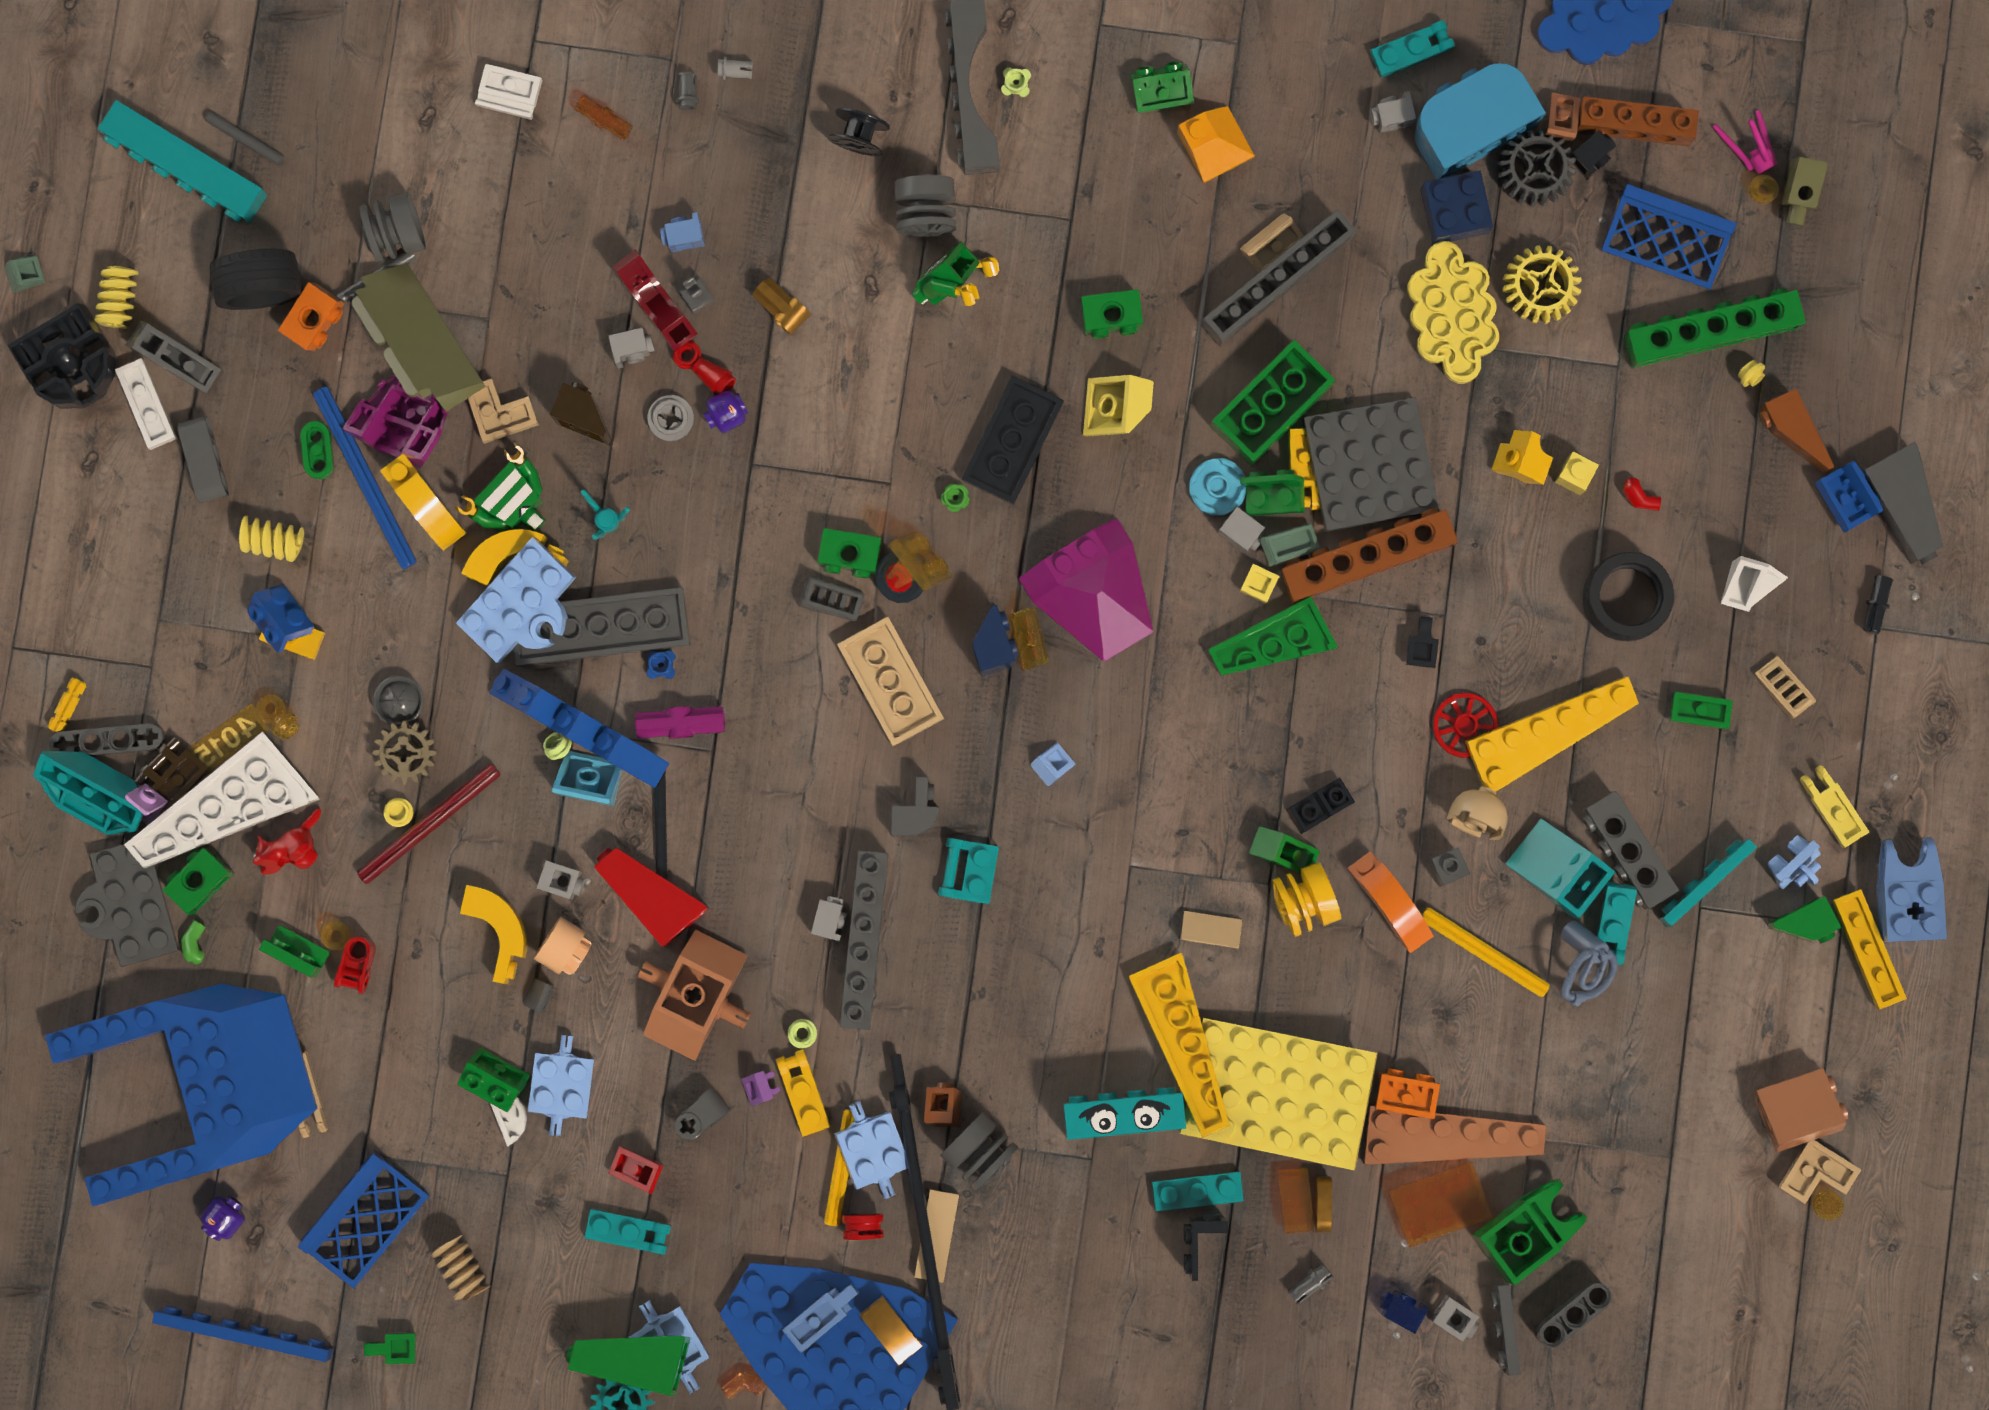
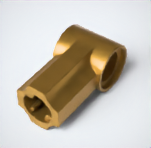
M769 277L763 280L752 294V297L774 316L775 322L789 335H792L811 315L796 298H791Z

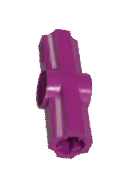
M673 707L666 709V711L635 713L637 738L668 737L670 739L694 737V734L725 732L724 707L697 709L692 707Z

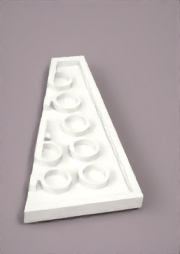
M262 732L124 844V846L143 868H147L320 799Z

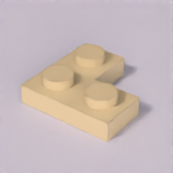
M493 379L483 381L486 387L468 398L484 444L539 425L530 397L527 396L502 405Z
M1813 1140L1803 1145L1778 1188L1803 1204H1806L1820 1180L1846 1195L1861 1169Z

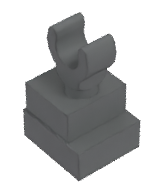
M699 275L694 278L691 276L682 282V286L677 288L678 293L693 315L715 301Z

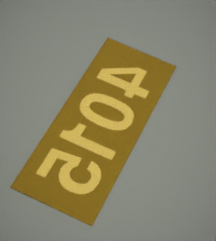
M251 703L188 749L211 768L206 773L208 774L236 754L260 733H265L270 728Z

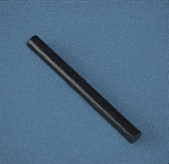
M665 770L657 786L654 788L656 873L668 880Z

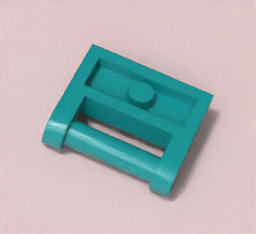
M947 838L946 847H948L943 883L942 887L938 889L937 896L990 904L999 846ZM960 849L968 851L962 891L953 889Z

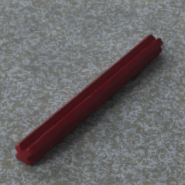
M488 764L358 870V877L365 884L374 880L500 777L499 770L493 764Z

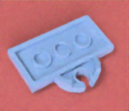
M532 537L456 624L496 663H501L518 643L525 648L531 649L551 647L554 645L552 639L544 638L541 635L540 628L543 623L549 622L555 634L563 635L568 617L564 606L558 598L577 577L537 538Z

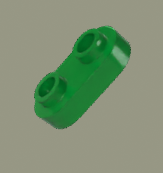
M312 421L307 423L300 433L303 467L311 478L324 480L334 471L331 432L323 423ZM315 433H321L322 435L321 440L318 442H313L312 440ZM324 461V468L317 471L315 468L316 463Z

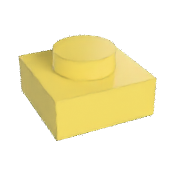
M1253 564L1240 591L1267 603L1279 576Z

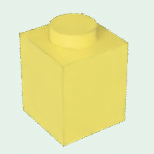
M1572 452L1567 457L1555 483L1581 495L1586 491L1599 465Z

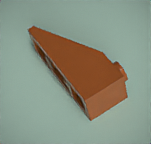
M1797 389L1774 398L1759 407L1761 411L1759 418L1762 425L1766 429L1769 428L1775 437L1820 472L1826 473L1834 468L1832 460Z

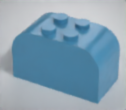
M1501 63L1489 65L1479 71L1474 68L1463 74L1460 82L1454 85L1449 82L1436 90L1437 94L1426 102L1415 125L1414 139L1417 148L1435 179L1451 176L1505 146L1509 140L1514 141L1519 133L1524 135L1527 130H1533L1538 127L1546 112L1526 78L1518 69Z

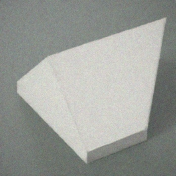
M1740 556L1732 561L1721 604L1749 612L1754 604L1788 577L1767 563Z

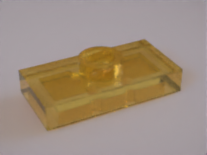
M1036 607L1026 608L1010 614L1009 619L1022 671L1049 664Z

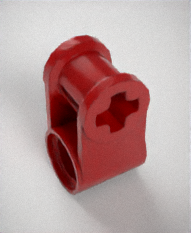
M359 936L347 941L341 963L335 975L334 987L340 988L344 986L358 990L359 994L363 995L365 993L376 953V946L372 939L366 936ZM359 941L364 943L367 948L366 954L362 958L357 957L354 953V946Z

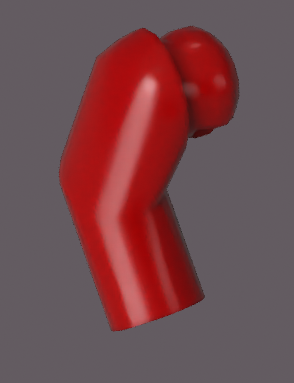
M1631 477L1626 479L1623 493L1631 506L1638 509L1660 510V496L1646 495L1637 478Z

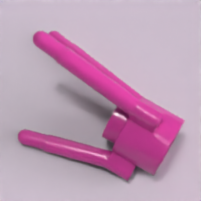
M1757 110L1755 115L1761 135L1754 120L1750 119L1748 122L1758 145L1757 149L1750 152L1751 159L1742 152L1717 124L1713 125L1716 133L1744 162L1748 171L1755 169L1758 175L1778 164L1775 159L1777 156L1772 149L1760 110Z

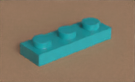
M1240 1171L1152 1181L1155 1211L1244 1201Z

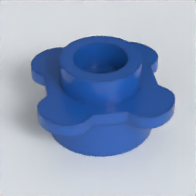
M652 650L647 654L649 669L646 673L649 678L665 677L666 679H672L675 676L673 661L676 659L674 652L668 650L663 653ZM663 662L664 666L660 668L658 664Z

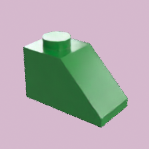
M1259 826L1249 854L1301 874V868L1316 863L1320 850L1284 833Z
M1825 896L1817 897L1767 923L1771 930L1809 942L1818 940L1820 944L1836 937L1834 931L1842 928Z

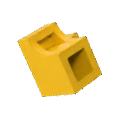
M1514 430L1510 444L1500 443L1491 470L1501 475L1513 477L1524 483L1544 485L1553 457L1545 454L1541 449V435L1533 431Z

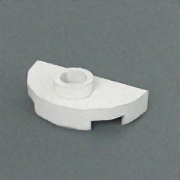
M516 1097L509 1112H505L491 1104L507 1146L519 1140L525 1131L527 1123L525 1106L518 1097Z

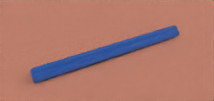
M328 387L319 388L313 393V396L402 569L412 567L417 560L355 438L342 429L346 421Z

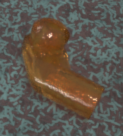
M741 1372L722 1387L721 1390L731 1400L742 1390L753 1392L754 1395H761L765 1392L766 1384L758 1374Z

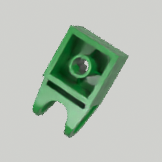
M1560 1179L1549 1181L1517 1199L1472 1234L1475 1241L1506 1283L1514 1286L1557 1254L1562 1246L1587 1221V1216L1584 1212H1578L1562 1220H1557L1554 1217L1551 1204L1563 1187ZM1515 1236L1520 1237L1517 1241L1519 1245L1517 1248L1512 1246Z

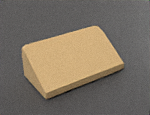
M1281 214L1244 244L1240 250L1260 273L1302 239L1304 235L1292 217Z
M1184 911L1180 940L1239 949L1242 920Z

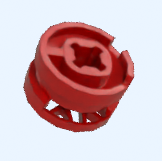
M883 1214L842 1215V1223L846 1226V1230L843 1231V1240L884 1238V1230L881 1229Z

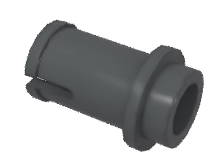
M681 72L678 74L679 97L676 99V103L679 104V109L695 110L696 105L699 104V99L696 97L697 74Z

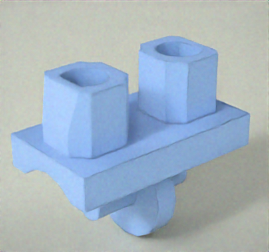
M1797 835L1787 845V849L1796 856L1792 861L1788 863L1778 854L1768 862V868L1776 878V885L1782 890L1793 880L1799 887L1806 881L1812 885L1819 882L1815 873L1821 866L1814 860L1821 854L1818 850L1820 846L1814 840L1809 843Z

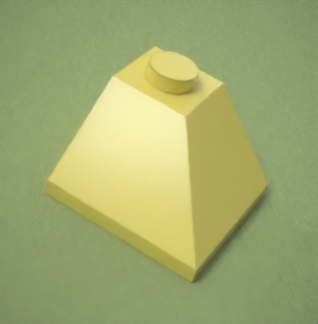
M1133 375L1088 378L1083 436L1130 433L1151 411L1154 381Z

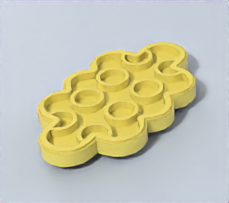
M1440 241L1429 248L1425 257L1426 268L1416 271L1410 277L1407 284V293L1415 304L1410 313V322L1413 328L1420 333L1417 339L1419 355L1430 363H1442L1444 373L1450 381L1457 384H1465L1477 377L1481 369V357L1490 354L1499 342V331L1497 326L1491 321L1496 313V302L1486 292L1490 277L1484 266L1477 262H1464L1461 249L1456 244L1449 241Z

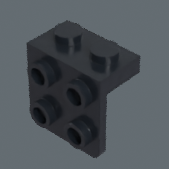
M1202 1212V1217H1189V1224H1184V1242L1189 1244V1254H1184V1272L1189 1274L1192 1281H1198V1233H1228V1221L1225 1217H1221L1219 1212Z

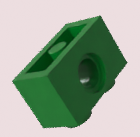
M1139 289L1081 296L1085 336L1091 335L1092 339L1109 337V333L1120 332V335L1126 336L1136 334L1138 329H1142L1143 318ZM1114 309L1118 311L1120 318L1115 322L1108 321L1104 317V313L1107 310Z
M823 528L818 565L824 567V572L840 574L841 570L852 571V576L869 579V575L876 574L882 544L881 537ZM854 548L858 555L855 560L846 562L841 558L843 550Z
M208 848L193 851L186 859L188 864L181 871H174L166 879L165 883L167 886L162 890L187 915H195L234 874ZM198 871L201 873L203 881L200 886L194 888L190 879L192 874Z

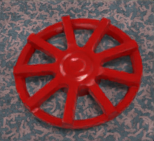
M1458 693L1448 697L1439 705L1433 718V734L1438 744L1448 754L1460 758H1471L1466 742V753L1453 750L1460 738H1464L1467 741L1472 736L1474 738L1480 736L1477 733L1478 729L1494 730L1499 728L1498 717L1492 705L1483 697L1473 693ZM1469 698L1465 713L1461 712L1456 699ZM1474 699L1486 706L1476 715L1471 714ZM1450 702L1457 714L1455 718L1442 713V710ZM1490 711L1493 724H1479L1478 719ZM1439 717L1452 722L1453 726L1439 730ZM1455 732L1456 736L1449 746L1446 745L1441 735Z

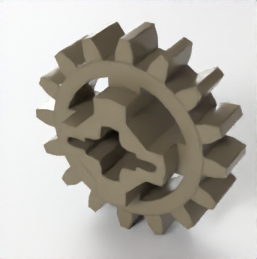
M404 720L400 728L394 722L391 724V732L385 728L381 731L384 739L377 738L374 741L380 746V749L372 751L373 755L380 756V759L374 764L375 766L383 765L384 769L381 775L384 776L391 773V782L393 783L398 777H401L403 784L408 783L409 777L416 783L420 780L419 773L424 776L429 774L426 766H434L436 764L434 760L430 759L431 756L438 753V750L431 749L430 747L436 740L435 738L427 739L426 735L429 733V730L425 729L420 732L418 730V722L412 728L409 727L408 720ZM399 734L398 743L395 746H387L390 739L394 735ZM412 735L417 737L423 746H418L412 740ZM404 745H406L408 751L415 752L409 755L407 759H404V754L396 752L402 749ZM424 758L421 765L411 771L412 762L415 759ZM388 759H393L398 764V769L394 768Z

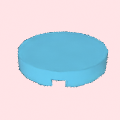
M1216 458L1202 462L1194 470L1189 482V494L1194 505L1201 512L1211 516H1225L1232 513L1236 507L1242 504L1245 498L1246 486L1240 484V478L1245 477V475L1234 462L1225 458Z

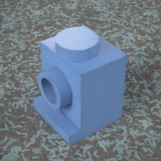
M698 212L692 213L693 219L688 220L687 217H676L670 220L671 223L664 224L665 227L660 228L663 245H668L671 253L705 246Z

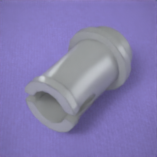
M724 57V60L718 59L717 77H723V80H726V77L752 80V71L740 69H752L753 61L727 60V57Z

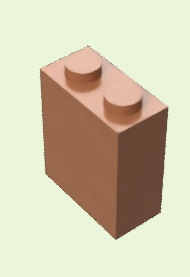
M1824 1068L1756 1090L1754 1100L1776 1153L1844 1130L1848 1113L1845 1105L1842 1102L1838 1103L1834 1094L1837 1092L1835 1082L1831 1075H1826Z

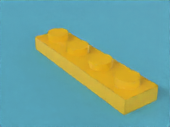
M1862 889L1832 900L1877 1010L1907 999Z

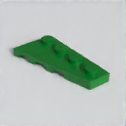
M1309 597L1207 651L1220 676H1225L1338 649V646L1312 597Z

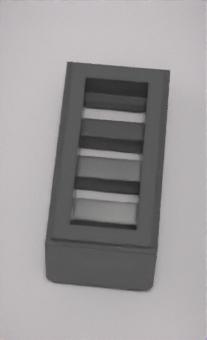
M809 577L805 580L798 606L857 622L865 594ZM813 588H819L815 602L810 601ZM825 590L830 591L826 606L822 605ZM841 594L838 609H835L833 606L836 595ZM848 596L853 598L849 613L844 611Z

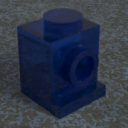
M1387 1292L1380 1304V1308L1383 1309L1382 1316L1416 1334L1429 1307L1420 1303L1417 1308L1415 1306L1417 1300L1402 1292L1399 1297Z

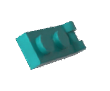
M1445 20L1438 21L1429 27L1371 49L1370 54L1380 78L1453 50L1456 45L1453 38L1449 39L1446 31L1448 26ZM1436 36L1439 44L1431 46L1428 38Z
M1607 882L1596 936L1605 943H1616L1615 949L1611 950L1617 957V965L1623 966L1637 887Z
M590 1209L584 1238L665 1255L667 1245H665L666 1235L670 1234L672 1225ZM647 1230L655 1232L653 1242L645 1241Z

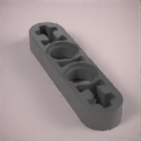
M155 724L61 731L51 737L49 747L50 751H63V749L57 747V744L61 743L63 737H65L66 741L78 742L79 747H66L65 751L78 752V748L89 756L158 750L163 742L165 743L166 735L164 730ZM151 729L153 733L158 734V739H154L153 745H150V742L146 740L137 741L134 731L138 730L137 735L139 736L149 735V730ZM124 731L129 735L130 741L126 747L119 748L115 744V736L119 732ZM96 734L99 736L101 743L99 748L91 751L86 747V739L88 736Z

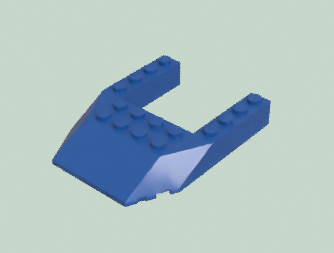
M217 984L45 1035L52 1063L55 1064L68 1062L165 1032L196 1142L194 1145L84 1178L92 1207L270 1154L278 1147L277 1145L318 1108L286 995L228 984Z

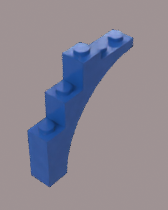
M504 668L495 679L493 687L489 692L494 697L653 788L657 786L669 765V762Z

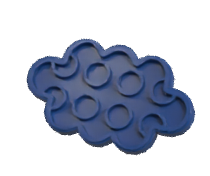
M1552 0L1553 14L1545 18L1539 25L1537 32L1538 42L1543 49L1551 53H1560L1568 50L1572 59L1583 65L1594 64L1600 60L1603 54L1613 57L1621 56L1627 52L1632 43L1642 45L1654 39L1660 27L1658 16L1669 9L1673 0Z

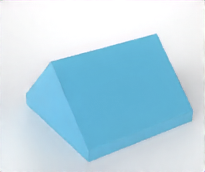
M569 751L563 758L552 792L565 797L614 807L622 769L601 757Z

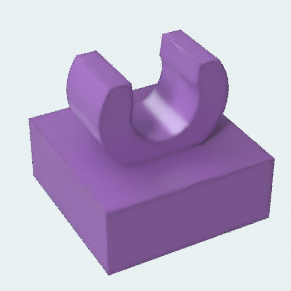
M764 1071L741 1079L751 1107L773 1099V1095L780 1091L779 1087L771 1089L767 1081L775 1076L774 1072L765 1074Z

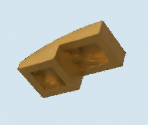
M883 1295L859 1314L898 1364H901L922 1347L920 1341L906 1326Z

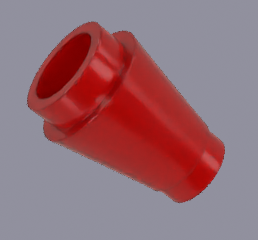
M703 357L699 358L693 365L692 371L714 395H718L726 390L731 391L736 383V378L732 376V371Z

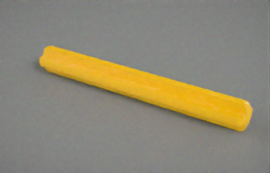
M1432 908L1425 909L1422 917L1429 927L1537 996L1543 997L1550 987L1548 982Z

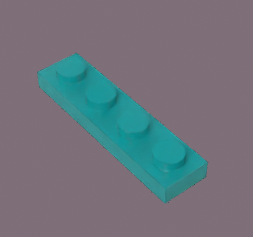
M1739 839L1734 841L1725 850L1728 853L1721 861L1715 859L1704 869L1706 875L1700 881H1697L1696 878L1693 879L1682 889L1685 894L1678 901L1673 898L1662 907L1661 911L1664 914L1658 919L1665 927L1673 926L1747 858L1757 846L1750 839L1743 840L1742 842Z

